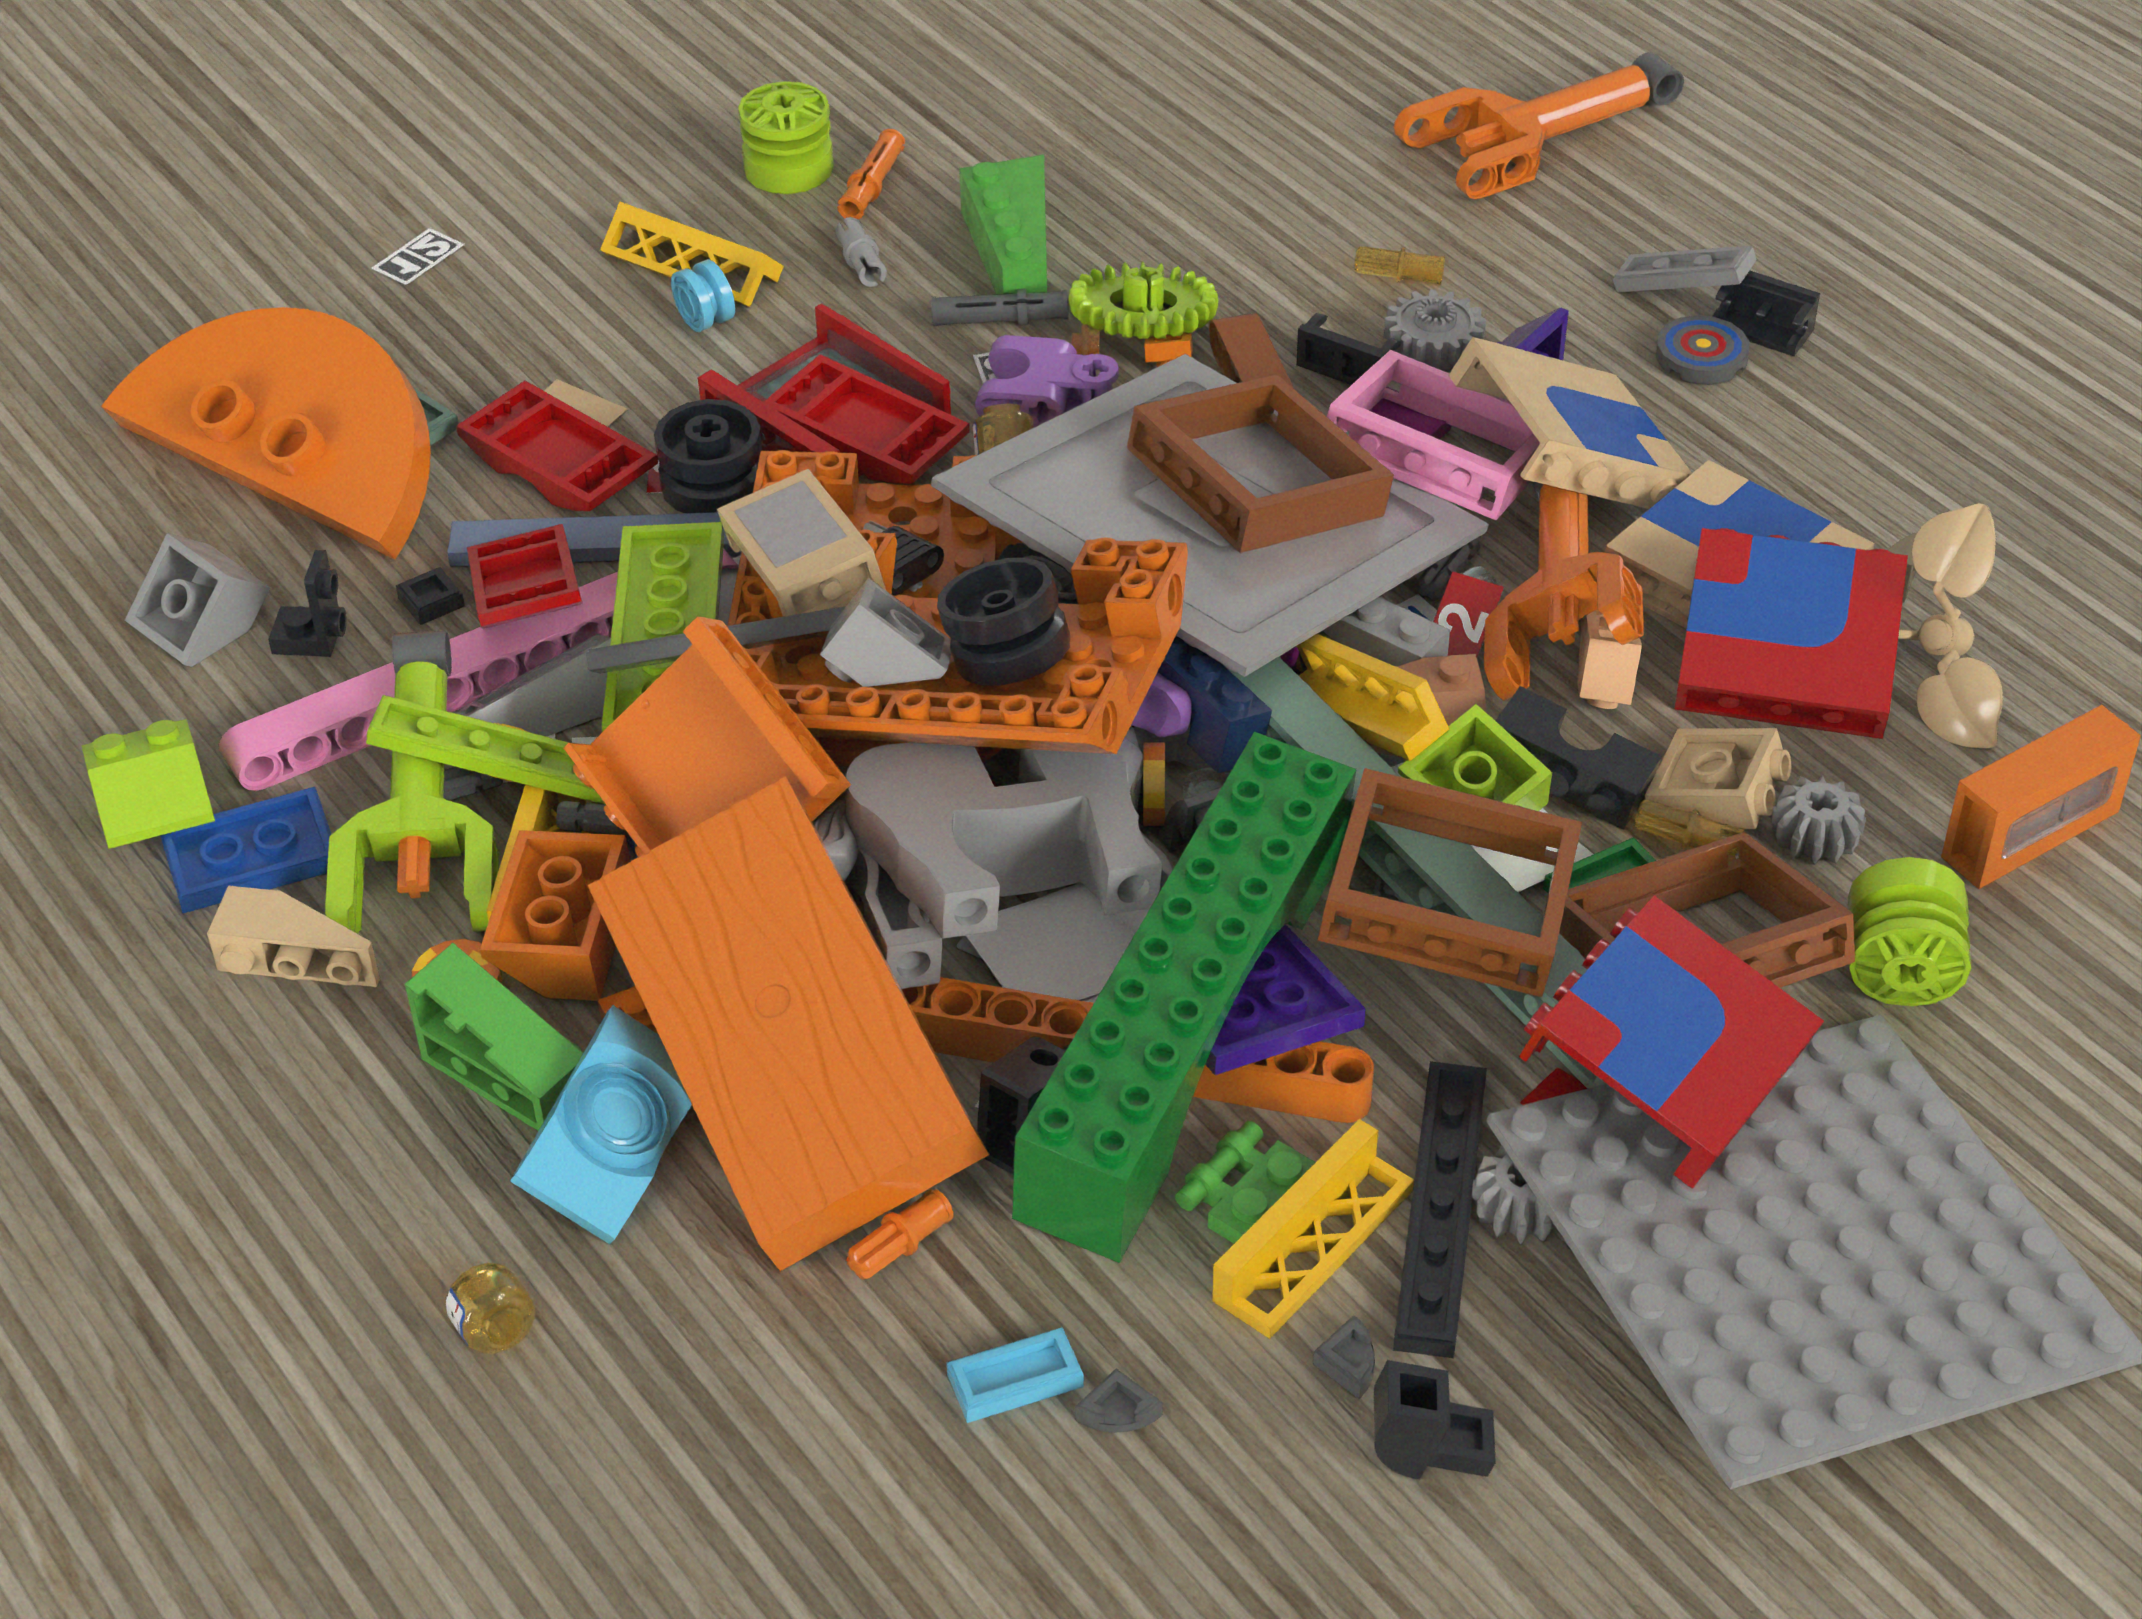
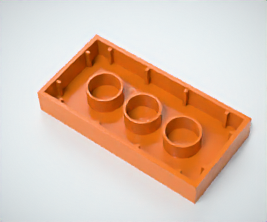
M786 776L779 779L776 783L770 784L750 795L747 799L737 802L726 811H721L699 823L696 827L686 830L680 836H676L657 846L648 854L637 857L630 863L587 885L760 1247L780 1271L989 1155L813 822Z

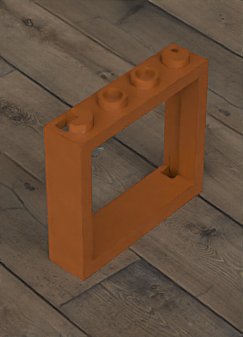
M1277 374L1134 406L1127 449L1240 553L1384 517L1394 474ZM1274 409L1278 412V416L1274 414ZM1266 422L1332 480L1256 498L1192 439Z
M1364 768L1326 900L1318 941L1543 997L1555 955L1582 822ZM1373 803L1383 805L1384 808L1381 809L1373 807L1372 805ZM1368 819L1554 865L1539 937L1349 889ZM1546 847L1556 848L1558 851L1546 850ZM1336 916L1352 919L1351 926L1336 923ZM1521 962L1537 966L1536 973L1520 969Z
M1746 832L1568 889L1559 934L1586 959L1602 938L1610 944L1614 941L1615 938L1610 935V932L1630 907L1639 913L1654 895L1677 912L1742 890L1783 923L1722 943L1721 945L1779 988L1855 962L1853 913ZM1738 848L1739 858L1736 859L1731 854L1727 855V851Z

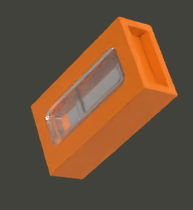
M2100 705L1961 779L1958 783L1941 858L1975 887L1981 889L2118 813L2141 735L2103 705Z

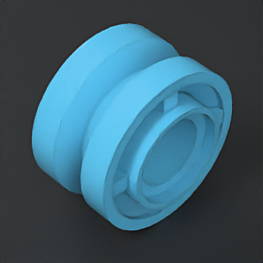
M707 259L695 264L693 270L685 268L673 273L671 289L675 304L686 324L695 332H701L712 327L714 321L722 323L734 317L735 301L726 276L715 262Z

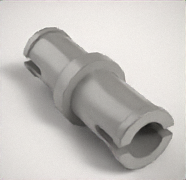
M848 217L843 219L848 230L845 231L843 225L839 222L835 228V234L843 246V256L847 264L857 271L861 283L865 286L873 287L879 285L873 275L877 273L879 279L883 282L887 275V269L878 257L879 248L875 240L871 236L866 235L861 222L857 218Z

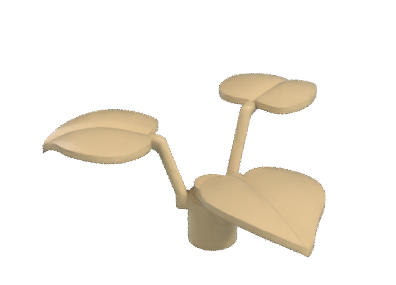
M1981 503L1939 514L1928 520L1918 531L1912 548L1913 564L1915 570L1922 578L1936 581L1933 592L1945 611V615L1937 614L1930 616L1923 622L1920 630L1899 629L1898 639L1919 640L1923 649L1928 653L1944 656L1937 665L1940 675L1925 679L1917 690L1918 711L1926 726L1941 738L1960 746L1993 748L1997 745L1998 723L2003 705L2002 685L1996 671L1988 663L1975 658H1960L1971 648L1974 632L1970 623L1959 617L1961 614L1960 610L1953 607L1945 593L1946 589L1953 596L1960 598L1970 597L1986 584L1991 574L1996 547L1995 527L1988 505Z

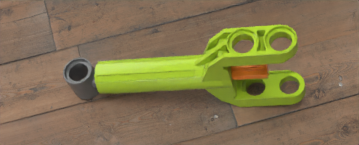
M448 631L394 633L392 641L395 671L394 698L446 711L447 677L451 676L452 670ZM392 751L390 800L358 812L329 836L325 916L357 934L362 929L365 858L374 857L376 862L398 860L397 892L409 893L410 898H421V892H428L430 888L431 858L462 856V852L465 851L464 897L469 902L473 932L486 931L489 923L487 907L499 871V850L497 849L496 838L493 836L494 829L490 823L466 805L443 798L445 764Z

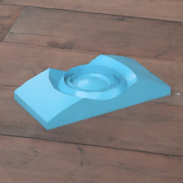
M612 1005L510 1180L513 1184L609 1245L619 1234L652 1180L664 1150L692 1106L659 1035Z

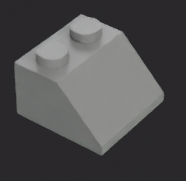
M167 533L125 621L182 664L193 667L249 632L271 587L210 544Z
M868 578L831 625L820 655L826 659V667L839 679L848 683L855 680L863 687L941 678L948 669L951 656V639Z

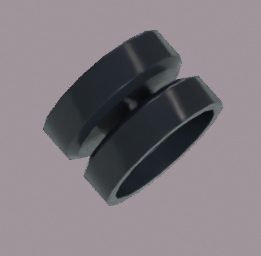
M705 399L687 402L670 410L658 422L654 433V440L659 461L660 486L664 500L675 510L685 514L718 513L717 508L753 493L762 443L757 418L746 407L728 400Z
M1004 558L986 562L966 570L952 579L938 595L937 609L943 628L951 638L950 650L958 673L966 681L981 686H1002L1025 681L1044 673L1061 661L1070 648V632L1064 612L1058 607V591L1052 571L1044 562L1030 558Z

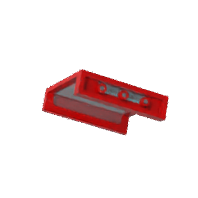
M822 303L815 307L817 337L742 383L736 385L712 369L698 377L700 400H728L746 407L756 416L761 433V451L786 450L790 452L822 453L833 451L840 453V450L763 402L819 354L951 415V390L948 379ZM858 469V475L860 477L861 475H863V473Z

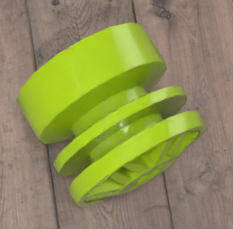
M782 81L755 88L741 99L738 113L741 122L740 132L743 139V164L746 178L758 189L770 193L794 194L816 188L831 176L834 163L832 142L829 136L831 130L830 110L824 93L816 87L802 82Z
M1914 857L1889 859L1866 868L1852 882L1847 897L1848 910L1853 913L1855 962L1849 964L1853 982L1865 995L1885 1004L1920 1006L1933 1004L1951 997L1966 984L1971 971L1970 939L1967 930L1969 926L1968 897L1964 882L1952 869L1928 859Z

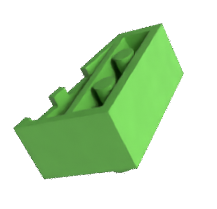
M452 943L405 983L421 1058L539 1131L584 1052L576 1044L568 1041L465 952Z

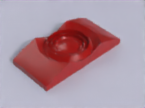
M821 354L763 401L840 450V453H857L858 469L868 479L895 484H913L970 433V423Z
M525 380L456 425L457 435L497 473L517 474L531 482L553 506L574 511L593 510L658 464L657 454Z
M563 524L467 547L477 615L482 629L583 604Z

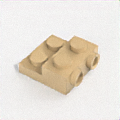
M1777 728L1677 729L1645 794V798L1650 812H1700L1705 829H1756L1761 816H1771L1773 814V807L1776 804L1774 788L1777 781H1787L1789 779L1791 757L1787 750H1783Z

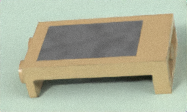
M809 469L717 508L730 547L734 552H743L777 598L783 617L847 606L868 578L886 590L873 548Z

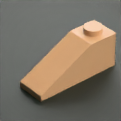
M1598 610L1581 618L1577 680L1579 697L1587 698V703L1592 706L1605 709H1615L1618 707V703L1631 705L1642 649L1641 639L1638 638L1625 645L1619 644L1610 632L1603 613Z

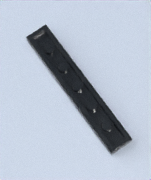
M1430 1061L1393 1351L1454 1359L1472 1205V1186L1475 1179L1487 1068Z

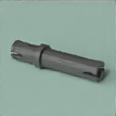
M1024 288L1017 289L1016 294L956 297L933 296L931 297L933 326L1018 321L1019 325H1028V320H1069L1068 292L1063 290L1027 293V289Z

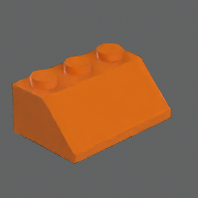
M519 830L480 947L481 958L545 998L598 1001L602 995L616 944L587 885L631 862L626 836Z

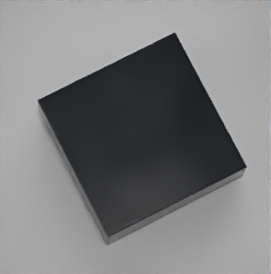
M441 567L396 585L398 599L420 625L465 607L463 593Z

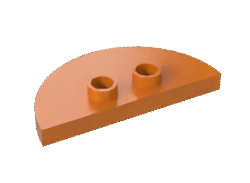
M287 307L261 308L231 314L193 328L173 339L140 363L122 380L101 405L120 426L396 560L411 534L426 494L430 473V438L424 409L415 389L402 370L373 338L349 322L323 312Z

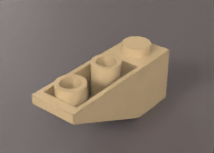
M228 886L207 932L218 971L377 987L380 980L371 941L282 891Z

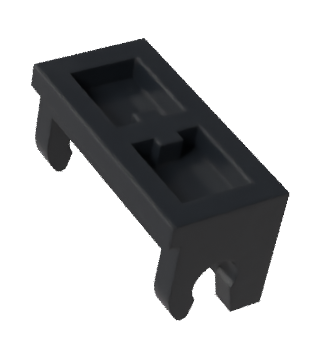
M1750 270L1741 284L1722 285L1715 300L1721 301V304L1712 317L1734 324L1744 332L1749 342L1795 356L1814 331L1820 293Z
M1315 313L1305 325L1302 324L1298 328L1296 366L1352 385L1389 350H1397L1401 341L1390 338L1381 348L1321 328L1320 326L1327 320V315Z

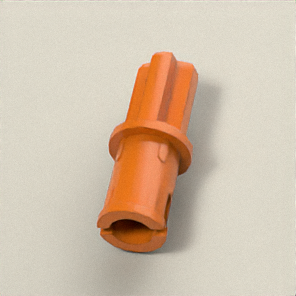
M931 1188L898 1214L894 1212L887 1213L882 1218L879 1228L849 1249L846 1259L849 1268L859 1278L869 1279L902 1254L905 1256L914 1254L918 1249L920 1241L953 1219L954 1212L949 1200L939 1190H932Z

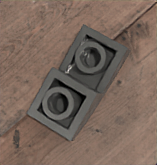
M1221 787L1173 804L1165 818L1161 838L1169 853L1187 847Z

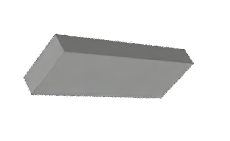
M1753 246L1631 254L1614 276L1613 282L1616 292L1741 284L1757 259Z

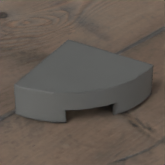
M1354 1315L1314 1351L1313 1365L1358 1399L1365 1394L1372 1382L1375 1354L1368 1329Z
M1118 1369L1110 1373L1075 1406L1076 1421L1092 1429L1104 1432L1137 1430L1153 1423L1163 1415V1402Z

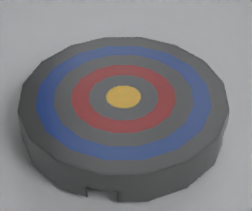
M1694 315L1678 318L1666 324L1658 333L1656 359L1662 369L1669 374L1671 369L1681 373L1680 379L1686 382L1705 385L1727 382L1735 378L1736 371L1740 369L1743 371L1747 366L1749 340L1744 332L1731 322L1711 316Z

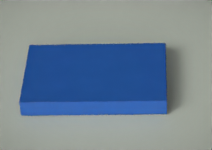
M316 787L214 814V822L160 835L182 913L221 903L228 886L270 890L327 874L329 836L331 831Z

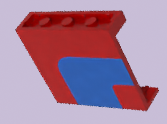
M1702 528L1674 709L1883 739L1890 713L1908 555L1894 554L1884 549L1864 550L1842 547L1833 542L1812 543L1790 540L1781 535L1759 536L1744 534L1728 528L1716 530Z
M1654 895L1639 913L1630 907L1622 915L1610 932V935L1615 938L1611 944L1602 938L1595 945L1582 963V966L1587 969L1583 975L1573 970L1567 976L1553 996L1558 1001L1554 1008L1546 1002L1539 1007L1524 1028V1031L1531 1038L1519 1055V1058L1526 1062L1535 1051L1540 1053L1549 1040L1691 1147V1150L1673 1175L1693 1189L1799 1057L1824 1023V1020Z

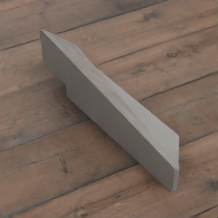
M596 634L465 705L457 714L491 723L515 726L545 737L603 716L607 673L599 674L589 671L586 652H589L588 649L610 646L611 637Z

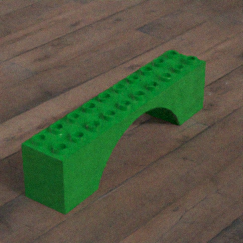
M1253 733L1015 1136L1012 1219L1120 1263L1168 1176L1178 1138L1197 1084L1221 1027L1244 981L1264 948L1280 928L1288 924L1303 930L1336 869L1349 823L1357 769L1260 733Z

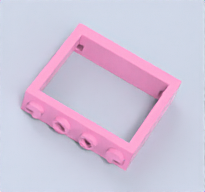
M1389 350L1330 404L1327 418L1345 433L1349 431L1348 436L1392 472L1394 479L1491 519L1497 520L1531 482L1522 479L1520 473L1540 442L1509 400L1456 387L1448 376L1450 373L1395 351ZM1392 380L1400 383L1399 393L1386 388L1387 384ZM1382 398H1385L1424 415L1447 421L1446 423L1516 452L1504 465H1501L1369 410ZM1485 487L1495 491L1494 496H1496L1494 503L1482 498Z

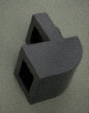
M1387 1360L1374 1386V1445L1376 1454L1388 1468L1413 1479L1420 1480L1427 1466L1488 1477L1496 1464L1493 1410L1451 1403L1449 1399V1371Z

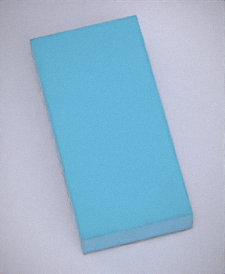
M1063 1327L947 1362V1376L967 1423L1084 1387V1374Z

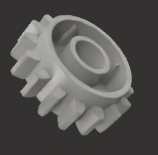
M1430 289L1428 296H1422L1417 291H1413L1411 300L1398 297L1396 306H1388L1387 317H1385L1384 339L1393 338L1401 341L1399 348L1395 350L1397 353L1437 369L1448 370L1455 366L1472 337L1484 340L1486 318L1481 317L1482 309L1480 307L1470 308L1471 299L1454 300V292L1449 291L1443 297L1438 296L1435 289Z

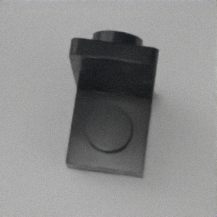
M315 550L304 579L309 607L280 606L268 639L272 654L331 657L337 638L343 637L345 634L347 623L346 611L344 607L338 606L336 597L338 592L337 571L330 569L326 550Z

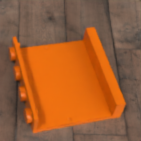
M698 616L683 630V633L692 645L591 744L568 743L563 748L575 763L572 768L576 776L586 786L595 789L606 804L604 812L617 827L626 830L636 843L635 852L638 857L648 854L657 846L676 836H680L686 830L696 827L699 823L717 813L726 811L737 802L747 799L750 795L770 784L776 783L785 776L812 822L851 786L847 778L722 620Z

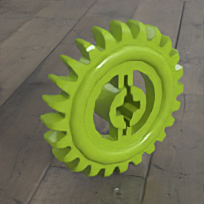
M1124 262L1121 277L1116 276L1114 268L1109 264L1105 268L1104 280L1102 272L1095 268L1091 270L1090 275L1081 274L1079 280H1074L1068 296V305L1071 308V313L1082 324L1089 325L1090 328L1096 331L1104 330L1105 334L1112 336L1122 334L1123 338L1134 336L1139 339H1148L1149 337L1163 339L1166 338V335L1177 337L1183 335V332L1191 333L1198 328L1206 326L1216 316L1218 294L1213 283H1207L1205 276L1196 278L1193 270L1185 273L1181 282L1179 266L1172 269L1169 278H1165L1162 263L1158 265L1157 269L1146 267L1144 262H1141L1140 269L1138 267L1129 269L1128 264ZM1123 301V309L1116 307L1114 304ZM1164 302L1172 306L1163 311Z

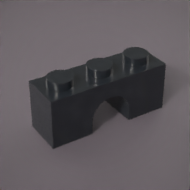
M1520 686L1500 713L1496 722L1552 772L1550 794L1624 830L1645 798V794L1656 774L1662 756L1616 733L1600 749L1583 750L1567 743L1559 732L1567 709Z

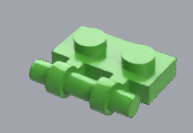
M1246 1121L1237 1131L1230 1130L1218 1141L1216 1145L1217 1152L1206 1163L1196 1164L1185 1175V1185L1175 1194L1176 1202L1186 1211H1193L1201 1201L1213 1207L1208 1212V1228L1232 1243H1235L1315 1163V1161L1279 1140L1265 1154L1254 1149V1146L1263 1138L1264 1134L1259 1125L1253 1121ZM1234 1168L1244 1174V1176L1232 1187L1222 1180Z

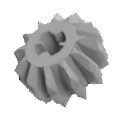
M1822 775L1817 782H1811L1800 776L1796 785H1784L1782 792L1779 794L1777 805L1773 807L1771 823H1773L1772 830L1776 832L1777 846L1790 847L1793 858L1802 855L1809 856L1815 865L1822 857L1837 863L1841 855L1853 854L1855 847L1859 843L1860 834L1864 832L1866 817L1864 816L1865 809L1861 807L1860 794L1846 792L1844 781L1836 784L1826 783Z
M1500 1146L1496 1157H1483L1476 1180L1473 1181L1472 1198L1474 1199V1205L1477 1206L1476 1213L1479 1216V1223L1493 1224L1496 1238L1508 1232L1515 1234L1520 1245L1528 1234H1533L1545 1242L1551 1229L1557 1228L1503 1146Z

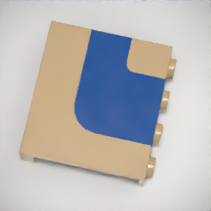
M1472 337L1448 375L1456 387L1509 400L1540 442L1539 446L1520 473L1524 480L1650 509L1692 474L1691 470L1615 374Z
M1708 460L1605 545V553L1621 556L1623 565L1630 569L1636 582L1643 588V606L1687 629L1702 528L1714 530L1728 528L1738 533L1759 536L1781 535L1790 540L1812 543L1833 542L1842 547L1872 550L1874 543Z

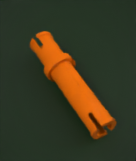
M889 128L883 130L860 169L855 170L850 175L847 181V190L839 199L838 204L840 205L837 207L838 212L843 218L853 217L859 220L863 217L869 203L879 197L884 178L905 147L903 146L905 139L899 131Z

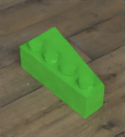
M1044 154L994 163L981 162L975 166L959 168L961 213L995 293L1016 294L1017 289L1024 288L1027 289V293L1047 292Z

